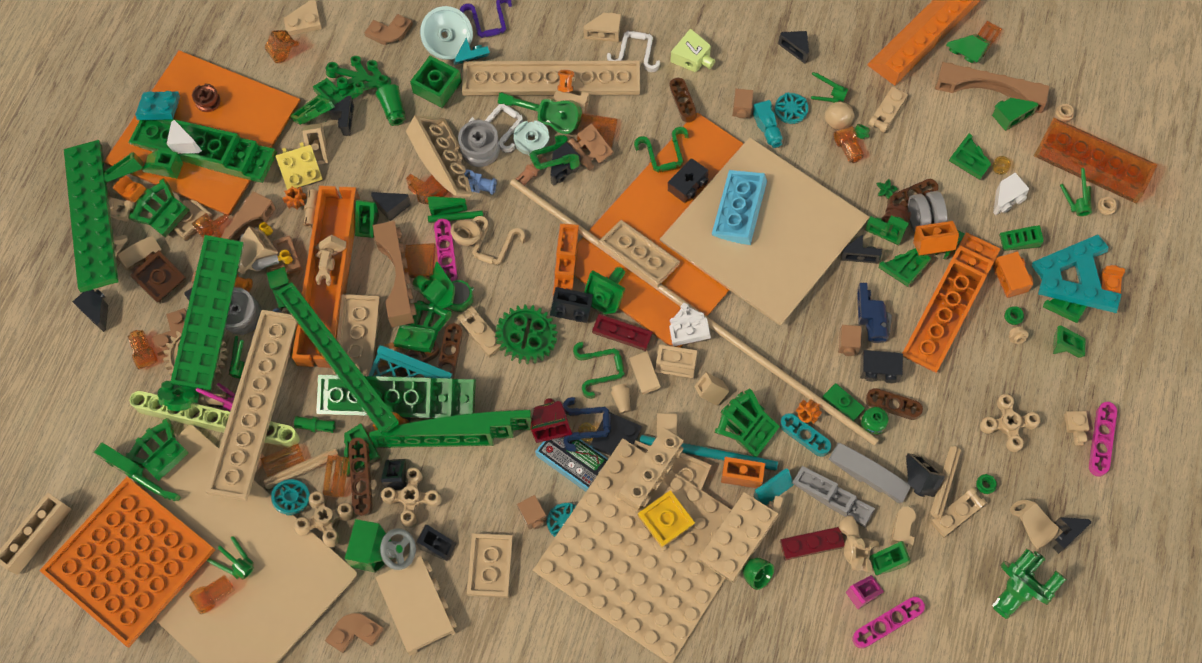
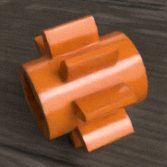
M291 186L290 189L284 191L286 196L283 197V201L287 203L289 209L293 207L298 210L302 205H305L303 200L307 199V196L303 193L301 187L297 189Z
M812 399L808 402L802 400L796 409L798 418L805 423L811 421L814 424L822 414L819 411V404Z

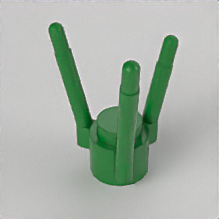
M812 72L813 76L833 87L831 96L834 97L811 96V99L833 103L844 101L848 88L834 83L819 73Z
M1081 168L1083 198L1077 199L1074 204L1064 184H1060V187L1071 206V212H1076L1077 216H1087L1092 213L1091 186H1086L1085 169Z
M235 336L229 375L241 379L245 362L240 361L244 341L240 340L238 347V336Z
M232 536L231 540L243 557V560L241 558L235 559L222 546H218V549L233 562V570L210 558L206 561L233 575L237 580L239 578L243 580L253 571L254 567L252 564L254 562L248 558L238 541Z

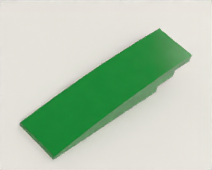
M175 119L140 120L128 143L152 152L158 149L172 151L167 145L171 122ZM175 120L202 150L199 153L178 154L183 162L260 183L264 182L277 155L275 149L260 146L253 140L240 138L237 133Z
M318 375L316 414L367 416L337 375ZM364 376L390 411L399 414L401 417L441 418L475 413L476 379Z
M531 410L455 415L397 425L383 435L379 430L369 432V436L376 448L494 446V438H513V431L531 430L532 415Z

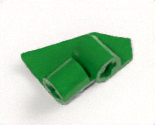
M436 262L429 278L423 275L414 278L412 283L413 289L421 293L431 303L441 309L453 304L455 286L438 262Z

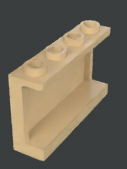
M421 556L415 558L405 569H391L375 577L406 651L410 656L417 653V649L448 634H456L454 628L457 627L453 616L448 617L445 610L449 607L444 596L440 598L437 592L440 590V586L436 578L432 579L429 572L432 571L429 561H424Z

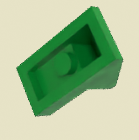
M283 267L267 273L270 288L273 290L280 309L285 306L275 292L291 283L287 271Z
M1060 325L1057 327L1053 339V354L1068 352L1078 358L1084 357L1086 339Z

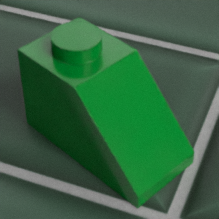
M1009 98L995 105L992 116L1007 131L1032 116L1038 107V103Z

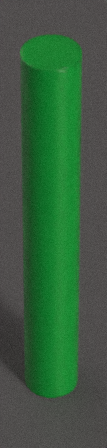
M483 210L428 216V223H434L439 219H446L448 221L474 219L477 216H483Z

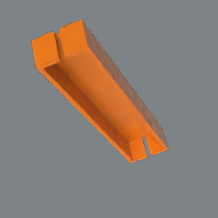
M319 186L302 296L337 340L342 294L346 295L355 234L356 200H360L356 187H339L342 196L340 198L336 186ZM330 235L346 241V248L338 254L332 255V258L335 259V267L330 272L332 280L330 286H327L326 279H322L320 285H318L316 276L319 272L320 258L315 257V255L320 250L316 249V245ZM297 323L292 354L295 364L297 366L314 367L316 363L318 367L331 368Z

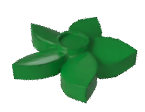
M890 179L886 180L885 184L881 182L876 183L881 189L878 192V196L885 195L887 199L898 190L896 186H891Z

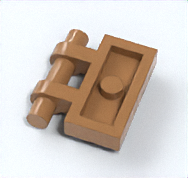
M592 123L577 134L581 139L580 142L577 143L574 138L567 142L581 156V164L586 166L589 171L595 167L591 162L592 160L596 159L600 164L614 153ZM585 145L591 152L588 156L581 149Z
M290 235L272 241L273 246L278 251L277 256H279L282 250H288L293 261L290 264L279 261L278 264L266 267L267 273L285 267L288 275L302 270Z

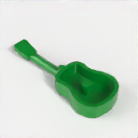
M503 92L499 93L498 104L516 105L537 111L539 122L544 125H550L561 134L573 133L580 125L582 110L580 105L573 100L556 101L548 98L542 100L540 105L517 99L515 96Z
M101 442L93 452L108 465L123 472L129 478L165 499L168 498V500L172 499L174 502L179 501L181 498L178 494L165 491L142 476L143 468L108 445Z

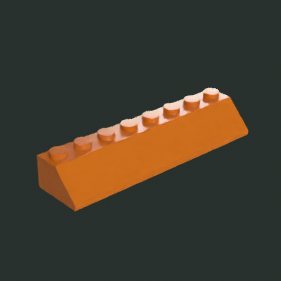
M932 0L867 66L895 86L981 0Z

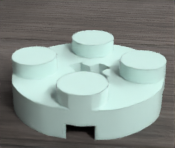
M524 121L514 130L513 139L515 147L521 153L528 154V156H530L529 154L533 150L547 147L550 142L547 127L539 121ZM535 135L534 140H528V136L532 137Z

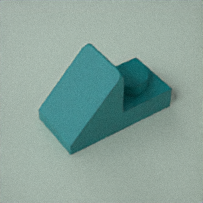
M466 37L454 60V65L462 64L464 61L487 57L490 53L488 46L478 45L473 47V50H470Z

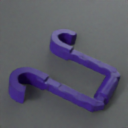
M496 1L501 28L485 30L484 32L480 29L474 5L470 3L463 4L460 11L462 13L467 10L472 11L477 35L481 38L491 37L506 31L500 5L507 3L509 7H512V1Z

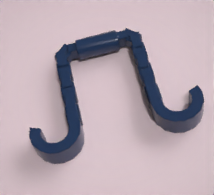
M575 397L567 398L563 403L565 413L569 416L604 413V431L572 432V435L564 437L563 442L566 450L570 452L576 451V446L569 444L571 440L607 437L611 429L609 409L605 406L582 409L568 408L570 405H575L576 400Z

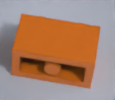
M953 221L916 226L913 243L918 255L956 250L959 233Z
M1018 251L996 258L992 266L1006 297L1010 298L1029 292L1033 286V278L1031 274H1028L1025 268V261L1020 257Z
M725 457L721 483L758 488L763 483L765 463Z

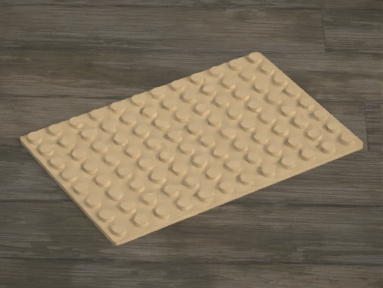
M188 425L176 437V440L189 453L159 481L146 468L142 472V476L160 486L163 490L178 494L181 497L179 501L174 502L172 499H165L134 480L133 482L211 545L215 551L209 557L210 559L233 570V562L218 549V546H222L235 559L241 558L243 560V557L231 540V537L234 536L248 558L254 562L252 564L254 569L247 578L243 580L239 578L237 580L233 575L206 561L155 620L200 663H278L357 577V572L331 548L327 547L312 531L303 536L298 535L294 530V523L297 518L294 515L288 516L278 512L272 505L271 495L255 480H253L247 501L207 494L206 490L219 448L193 425Z

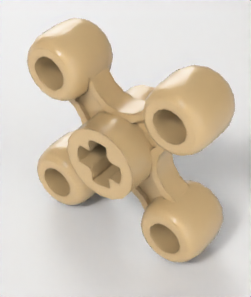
M1003 394L997 400V407L1001 410L1002 417L999 419L985 417L980 423V429L985 434L993 433L995 430H1000L1002 433L1007 434V449L1011 452H1018L1024 445L1023 439L1018 434L1019 428L1035 429L1040 424V417L1035 412L1027 413L1025 416H1020L1018 413L1013 412V397L1009 394Z
M415 467L409 468L406 471L408 484L402 491L386 487L381 492V498L384 503L393 504L401 502L404 504V511L400 515V521L405 527H412L416 524L415 508L420 504L424 503L430 507H437L441 503L439 492L430 490L423 493L418 490L422 473ZM412 495L415 498L411 500L408 496ZM407 517H411L409 521H405Z
M315 491L309 496V504L315 509L314 515L311 518L300 517L296 519L294 530L298 535L303 536L308 534L310 530L317 528L323 531V543L327 547H334L339 542V534L333 529V524L338 520H350L354 514L353 507L349 503H342L337 509L331 510L324 506L325 496L323 493Z

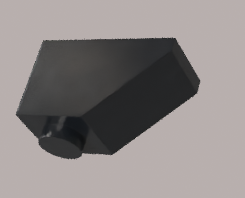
M99 289L82 292L72 302L104 332L107 326L108 304L104 301L106 296Z
M907 453L908 484L914 489V493L921 497H925V495L935 497L945 476L923 456Z

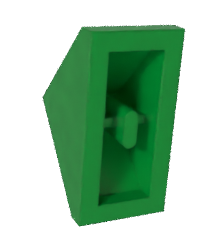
M356 200L355 236L374 238L373 225L377 224L379 217L375 202Z
M903 541L869 557L876 576L905 568L911 561Z

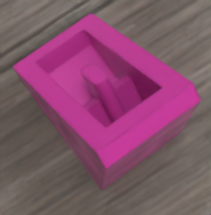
M870 575L851 585L846 594L859 610L884 591L874 577Z

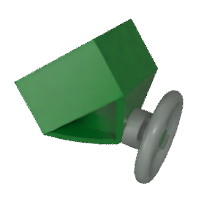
M355 519L345 560L353 569L374 573L378 572L385 565L394 570H402L407 568L414 560L416 545L412 535L404 529L395 528L386 533L379 523ZM397 534L404 536L400 542L391 541L390 539ZM409 543V556L404 561V547ZM393 558H396L397 564L393 563L391 560Z

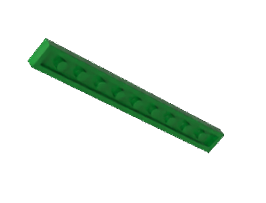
M291 282L275 292L379 432L383 435L397 426L399 422L295 285Z

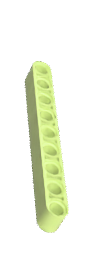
M143 391L134 392L129 400L130 404L141 414L162 419L168 418L171 421L222 433L225 431L230 415L229 411L195 403L191 404V408L182 410L175 414V411L168 410L165 405L156 410L158 405H160L158 395ZM141 400H144L143 404L138 405ZM200 412L198 417L193 418L195 413ZM214 417H218L217 421L211 423ZM270 421L268 431L274 430V432L266 436L264 443L285 448H294L298 445L300 438L293 427ZM288 434H293L291 439L285 440Z

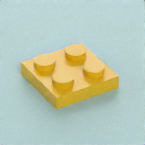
M671 490L637 514L661 548L695 524Z

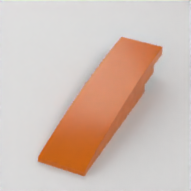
M967 232L965 233L902 352L903 357L937 373L1001 248Z

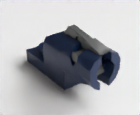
M859 283L857 288L858 325H866L870 342L884 343L890 335L892 315L886 311L883 301L871 300V290H868L867 283Z

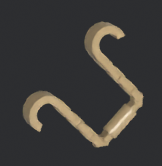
M477 216L472 220L477 224H484L481 236L472 251L474 258H478L480 261L495 265L501 264L515 235L521 236L520 242L522 244L525 242L523 230L515 228L509 232L498 259L483 253L479 254L477 252L488 231L489 225L487 219L483 216Z

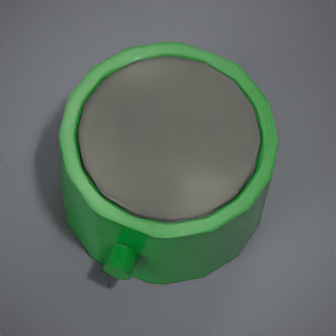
M462 280L452 281L455 286L453 304L448 307L454 312L466 311L473 304L474 296L472 291L475 289L474 287L470 288L469 284Z

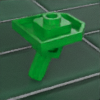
M616 267L609 278L594 270L590 272L584 293L593 294L592 308L605 315L615 313L619 309L626 289L619 285V282L625 275L623 268Z

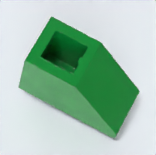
M977 34L950 41L946 46L949 47V51L952 53L964 55V59L968 62L977 63L982 59L991 42Z
M158 149L147 156L142 171L178 179L183 162L177 152Z

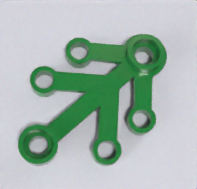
M352 56L350 58L351 66L355 67L357 72L340 68L336 62H329L325 67L326 75L330 78H336L339 75L352 77L350 79L339 77L337 79V87L344 89L347 86L354 85L356 93H362L372 88L378 90L385 85L391 84V79L381 74L378 69V63L375 60L367 62V69L372 71L374 76L367 74L359 56Z

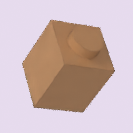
M735 88L732 116L750 118L753 90Z
M842 325L839 331L838 353H843L845 356L858 355L861 348V326Z
M535 495L517 504L518 510L529 530L532 528L538 529L547 521L546 514Z

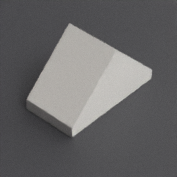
M173 120L167 141L169 148L178 154L201 152L202 150L196 142Z

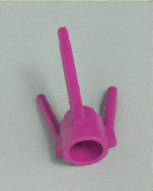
M217 383V386L232 398L224 399L196 388L197 392L224 403L225 411H231L236 394L221 383Z

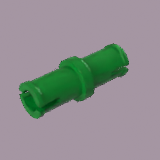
M296 416L294 428L311 430V432L315 433L317 431L334 433L336 421L321 420L318 417L305 418Z

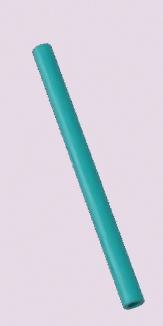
M641 435L640 442L651 446L656 437ZM683 443L681 446L684 448L682 453L724 461L725 457L762 462L765 463L764 469L777 470L778 461Z

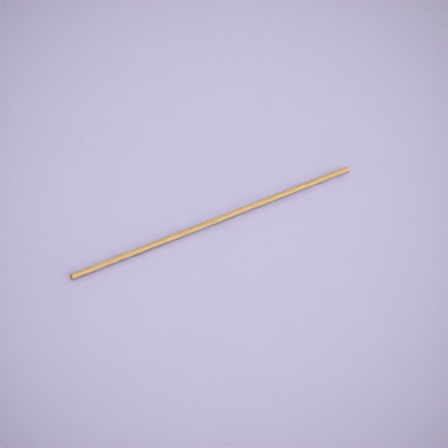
M516 179L511 180L510 185L563 223L579 225ZM579 225L578 234H580L585 239L590 241L592 244L597 246L603 252L608 254L610 257L615 259L617 262L622 264L624 267L629 269L631 272L636 274L638 277H640L642 280L647 282L649 285L654 287L656 290L661 292L663 295L668 297L670 300L675 302L680 307L683 303H686L689 305L690 308L700 312L664 285L660 284L656 288L651 283L646 281L640 275L635 273L633 270L628 268L615 257H613L608 252L599 247L598 241L600 239H598L593 234H591ZM704 315L708 320L709 328L805 397L819 404V407L874 446L877 444L878 438Z

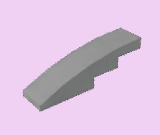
M837 443L828 459L857 481L865 482L877 492L885 493L897 503L904 501L911 487L881 465L841 443Z
M804 466L801 467L793 481L795 486L844 517L852 515L857 524L866 527L875 511V508L856 499L855 495L838 487L837 483Z

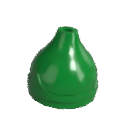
M758 557L749 559L743 568L745 581L755 590L765 587L774 573L773 564Z

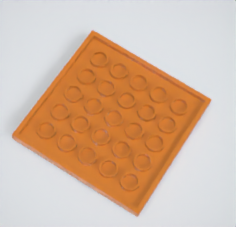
M126 476L39 571L129 648L214 553L215 549Z

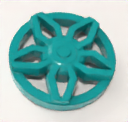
M787 92L777 99L774 108L775 114L784 123L796 124L806 118L808 103L801 95ZM779 111L784 112V117L779 113Z
M294 479L284 480L278 483L272 490V505L278 512L292 516L300 513L308 506L310 493L307 486L301 481ZM288 484H294L296 486L290 488ZM279 489L281 495H278L277 497H275V494H276L277 490ZM303 490L306 493V498L301 496ZM288 505H292L291 510H288Z
M561 503L550 510L547 516V527L553 537H556L576 505ZM560 508H564L563 514L557 510ZM568 508H570V513H569V514L566 513V511H567ZM553 514H559L560 516L556 518ZM551 517L556 521L552 527L550 525Z

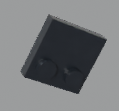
M609 412L611 416L610 433L607 437L593 438L590 446L611 456L622 439L633 445L641 433L642 426ZM602 419V421H601V423H600V425H599L597 431H604V429H603V419Z

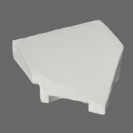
M683 303L676 316L670 319L671 325L669 328L673 347L711 338L708 320L704 317V314Z

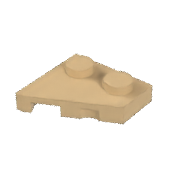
M316 0L308 1L284 17L287 36L322 29Z

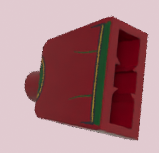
M548 398L544 400V405L534 408L530 429L536 443L572 435V430L561 401L555 402L554 399Z

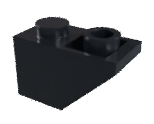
M567 142L553 152L552 160L563 158L562 156L568 154H576L579 156L580 165L575 169H571L570 163L551 166L550 176L553 186L563 182L570 173L576 172L581 166V156Z

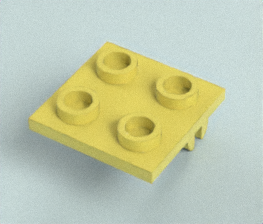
M301 142L299 149L287 152L285 147L282 148V154L276 155L287 190L291 186L298 188L323 180L311 145L304 147V143Z

